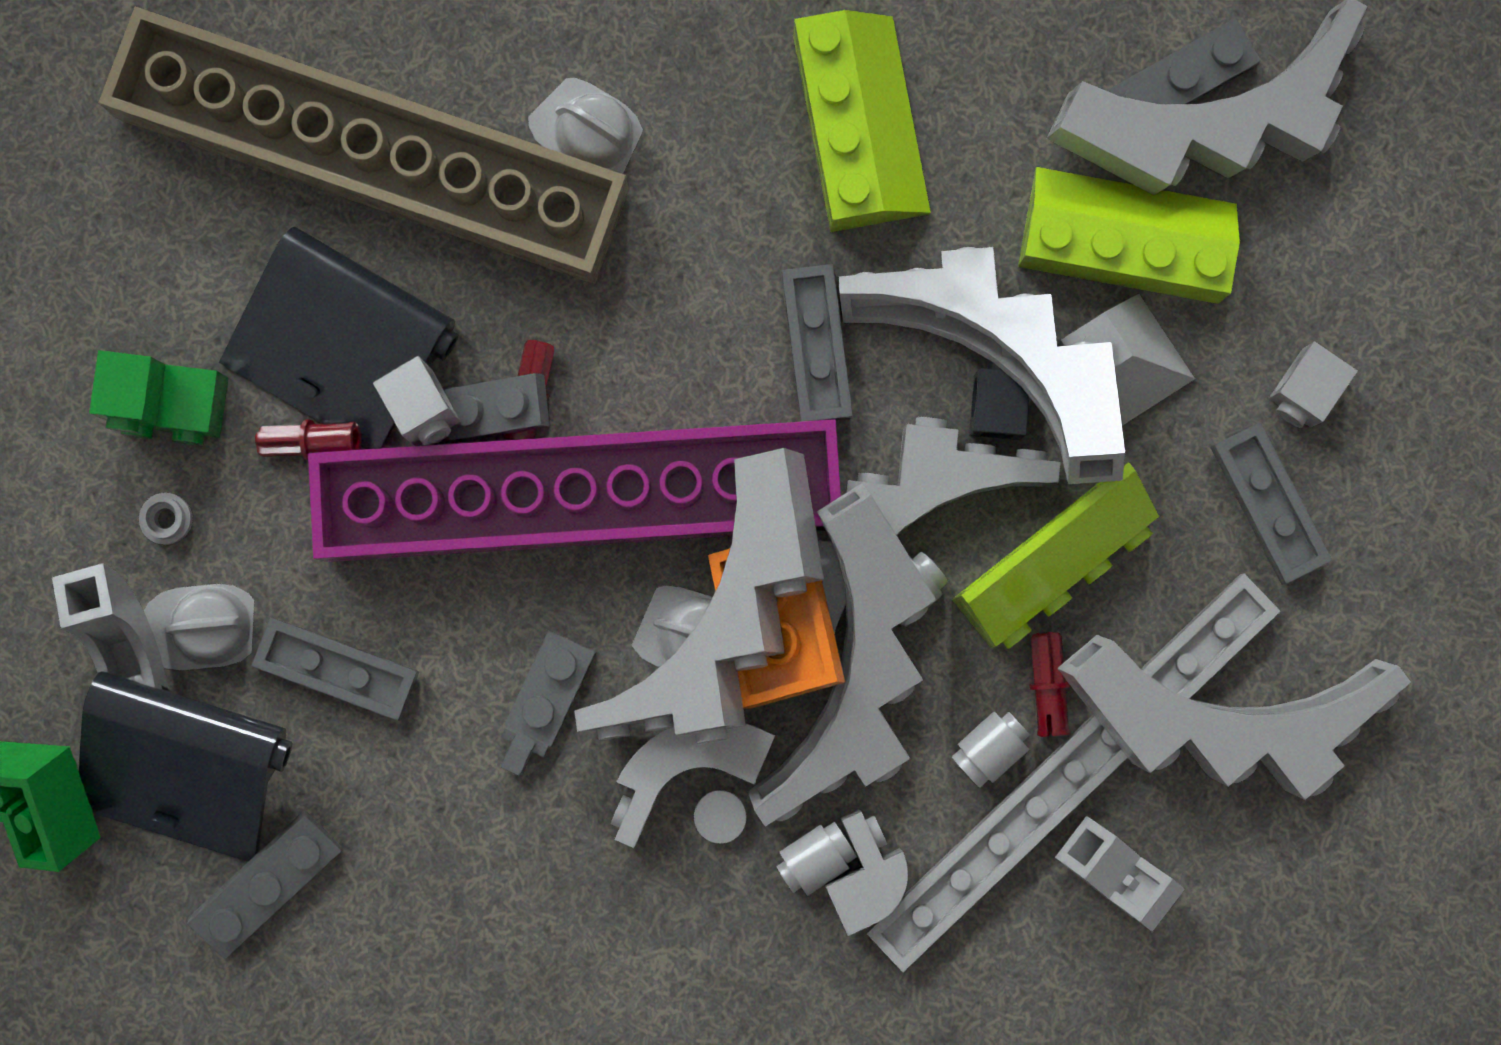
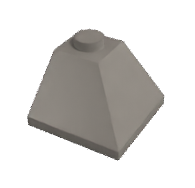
M1140 294L1105 311L1061 339L1057 344V347L1071 346L1078 342H1091L1094 344L1111 343L1122 426L1195 379Z

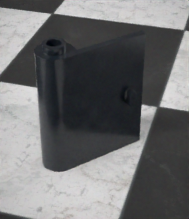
M292 227L283 235L275 247L219 363L322 424L356 422L361 430V447L365 449H381L394 428L395 422L373 382L417 356L427 365L433 363L436 358L444 361L453 350L459 334L453 331L455 320L299 228ZM302 378H304V379H306L307 381L311 382L312 384L316 385L317 387H319V389H317V388H315L314 386L310 385L309 383L303 381Z
M101 671L92 681L83 705L78 772L94 814L248 862L259 850L268 782L275 770L283 772L290 758L293 743L286 740V728Z

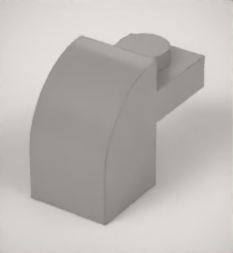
M859 809L840 819L862 866L836 877L825 885L848 936L889 916L902 900L908 881V868L903 851L899 848L881 856L879 848L887 845L880 826L875 816L865 820Z
M1088 816L1084 818L1055 856L1056 859L1106 899L1152 932L1185 890L1175 880L1140 857L1117 836Z

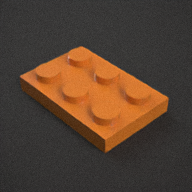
M730 548L708 555L715 591L720 584ZM822 580L806 583L807 592L803 594L776 597L785 653L766 657L768 666L738 671L744 709L759 707L845 683Z

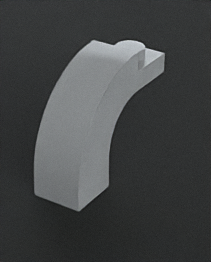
M102 563L52 577L60 627L80 639L88 650L98 673L104 671L158 689H169L160 652L147 617L129 585L115 570Z
M747 723L744 727L727 729L729 739L711 743L697 744L695 735H676L675 728L667 729L656 735L633 755L617 780V783L635 790V794L632 799L623 795L611 821L612 825L619 827L614 840L634 848L660 790L671 778L683 771L701 767L714 768L755 784L775 735Z

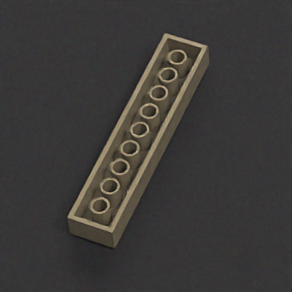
M136 6L132 12L98 102L117 120L592 284H596L629 191L627 178L624 174Z

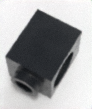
M988 362L987 369L979 368L974 375L969 436L1021 440L1026 435L1029 395L1022 386L994 362Z

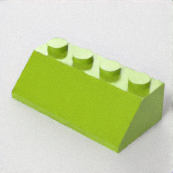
M842 10L794 19L793 38L830 232L929 215L931 211L893 17Z
M1036 167L1018 267L1219 304L1232 291L1240 244L1237 204L1165 190L1152 195L1132 184Z
M1128 462L1124 465L1123 480L1097 483L952 599L990 648L997 647L1000 643H1003L1007 649L1011 648L1032 631L1027 624L1030 619L1042 610L1048 617L1073 598L1067 591L1082 578L1088 585L1113 566L1107 559L1122 546L1129 553L1153 534L1148 525L1156 520L1159 515L1136 470Z

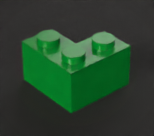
M98 350L89 414L106 420V429L121 431L120 434L124 436L152 439L153 430L173 432L172 441L204 445L205 436L220 438L228 377L215 370L166 365L151 356Z
M0 741V822L4 824L19 868L60 872L101 838L70 746Z

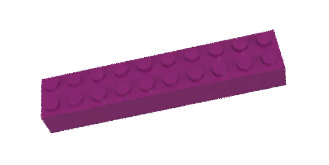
M836 419L308 453L313 559L323 562L733 536L737 505L734 459L781 448L804 454L816 530H826L817 511L841 497Z

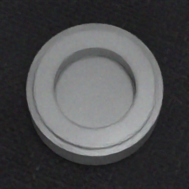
M716 790L709 792L700 799L695 808V826L701 836L710 842H730L737 838L744 829L746 823L745 807L742 801L729 791Z

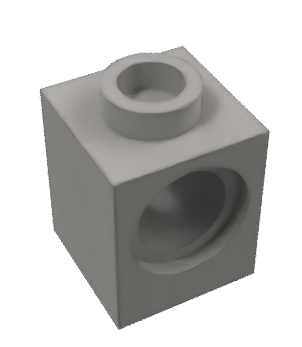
M1314 341L1300 351L1268 399L1279 406L1276 409V413L1282 419L1299 428H1302L1304 424L1311 428L1325 420L1357 373V370Z
M419 356L373 382L401 435L413 446L436 444L450 434L451 427L461 422L433 370Z

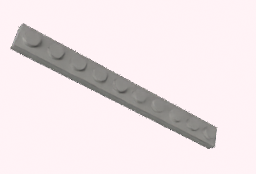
M1245 573L1240 574L1150 659L1141 670L1174 693L1190 699L1259 633L1280 610ZM1094 714L903 895L899 905L889 916L873 924L865 931L902 972L914 963L1128 758Z

